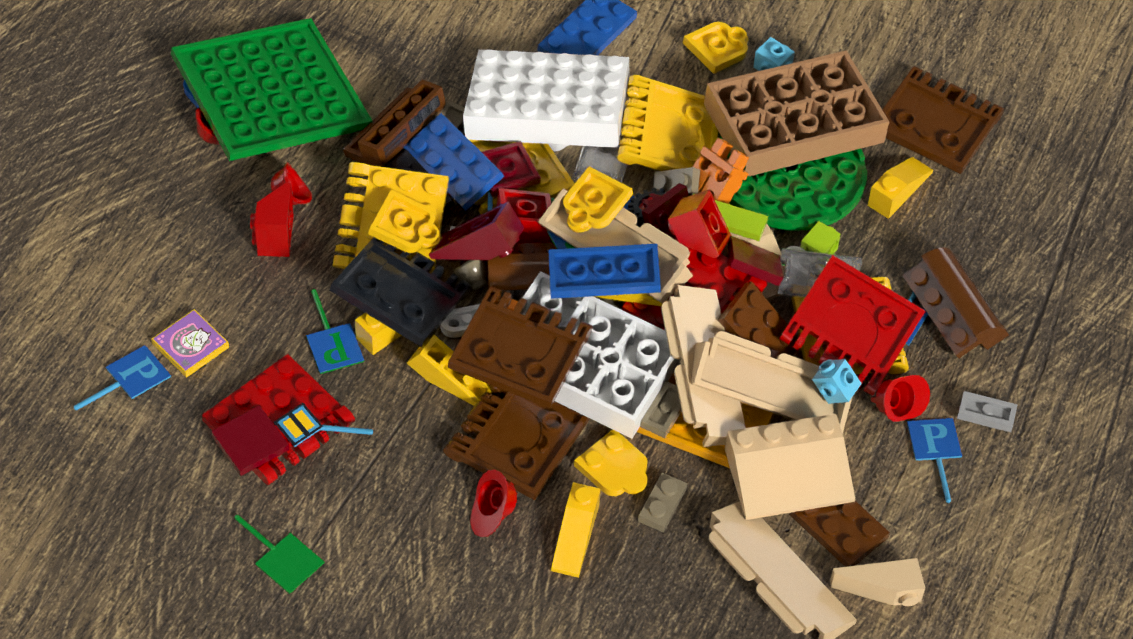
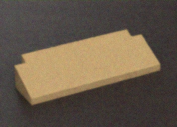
M563 188L538 221L541 226L575 248L658 244L661 292L646 294L662 304L675 293L677 285L683 286L693 277L686 267L690 263L688 260L690 255L689 249L651 224L645 223L638 227L635 214L624 207L608 226L601 229L591 227L586 232L576 233L567 224L568 214L565 211L563 199L568 191Z
M677 285L674 295L670 296L669 301L662 304L661 311L670 355L680 360V365L676 366L674 375L683 419L685 422L693 424V428L706 427L707 434L703 440V447L725 445L727 431L746 428L740 401L691 384L695 344L704 341L708 342L709 338L714 337L715 333L719 331L725 332L724 327L718 321L721 316L717 292L712 289Z
M724 331L715 333L714 337L709 338L708 342L704 341L695 344L692 385L792 420L836 414L843 434L851 400L843 403H827L812 380L819 370L818 365L784 353L778 355L776 359L770 357L771 351L768 347Z
M740 502L712 512L710 521L712 532L709 535L710 543L743 579L747 581L754 579L758 584L756 587L757 594L793 633L802 632L806 635L816 628L820 633L818 639H835L856 624L857 619L763 518L745 520Z

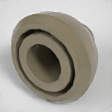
M469 260L458 266L453 274L458 276L459 282L463 279L472 285L473 290H477L487 284V260Z

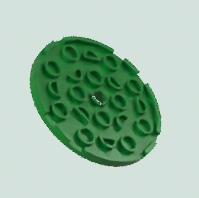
M857 149L792 165L795 170H789L788 172H786V168H780L748 176L746 180H742L740 189L733 195L729 204L768 216L767 224L771 228L797 231L811 230L818 221L828 226L844 218L859 203L867 181L865 156L862 149Z

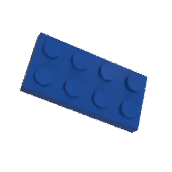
M585 0L538 44V52L599 55L637 18V11L619 0Z
M442 113L404 147L405 151L408 150L429 174L449 177L447 193L465 211L504 177L503 173Z
M658 244L549 250L551 299L661 292Z

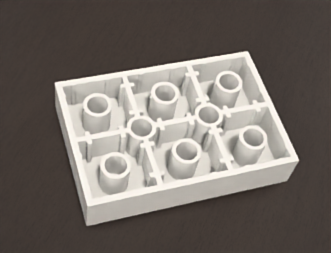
M478 50L463 114L465 137L469 140L521 141L523 143L618 148L630 77L629 57Z
M540 271L523 296V299L528 300L523 315L526 314L531 303L534 302L551 309L546 324H549L556 311L562 313V321L558 329L563 331L571 318L578 320L574 335L582 321L593 325L591 335L578 355L555 401L632 439L639 429L645 413L665 381H669L680 361L670 355L666 331L593 296L551 299L550 276Z

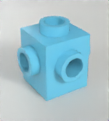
M770 37L756 50L753 68L762 71L793 63L795 52L788 46Z
M846 359L824 361L812 378L828 404L849 402L862 384Z

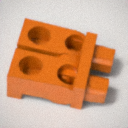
M717 138L711 149L707 147L702 148L700 152L702 155L699 156L693 167L700 169L698 193L710 189L714 200L729 204L733 195L740 189L742 180H746L749 175L743 169L750 157L734 149L728 159L727 156L733 145Z

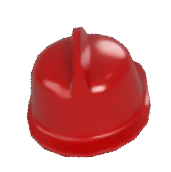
M920 375L898 377L881 383L877 389L876 396L871 397V402L876 403L878 410L893 422L912 419L921 415L926 410L930 401V388L927 381Z
M495 469L488 470L482 475L476 490L470 523L473 532L479 537H488L494 533L500 526L501 521L513 512L517 503V492L513 483L506 481L505 476Z

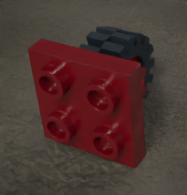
M678 183L666 192L662 188L659 191L656 188H652V192H648L646 189L643 190L644 194L642 195L640 193L635 194L636 198L632 197L630 199L631 203H628V210L637 217L636 225L641 227L645 223L651 224L675 240L677 237L669 229L668 218L680 200L689 197L687 186Z

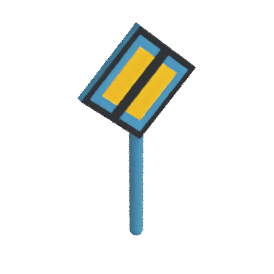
M301 403L274 421V424L294 447L320 430L373 434L372 429L322 425L304 403Z

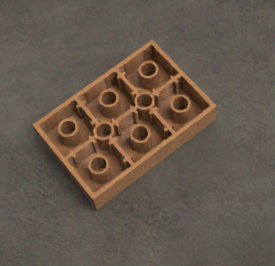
M847 51L707 83L704 106L722 139L733 145L730 153L732 154L733 150L736 149L750 157L743 169L749 173L748 176L885 142L889 120Z

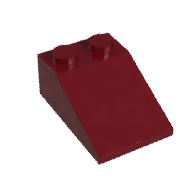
M506 202L443 233L439 244L431 250L429 256L431 259L491 260L497 256L503 258L513 251V246L520 240L519 236L524 230V226L510 203Z

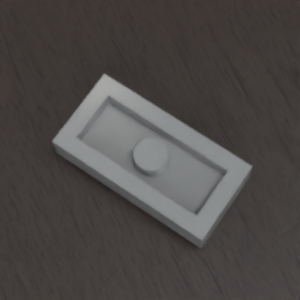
M964 391L957 419L1011 432L1017 404Z

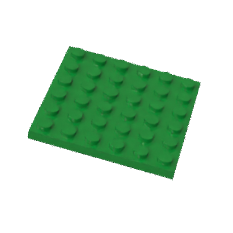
M312 18L171 47V56L229 161L361 131L368 124L373 123V120Z

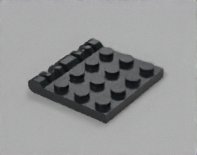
M373 237L332 282L329 291L422 347L457 304L466 297L472 285L462 279L453 288L458 280V276L452 274L446 282L440 280L444 273L442 266L438 265L430 274L429 272L434 265V261L419 252L409 261L412 253L403 251L399 255L395 252L396 247Z

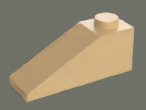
M917 558L833 568L830 579L831 588L893 606L915 605L922 601L925 591Z

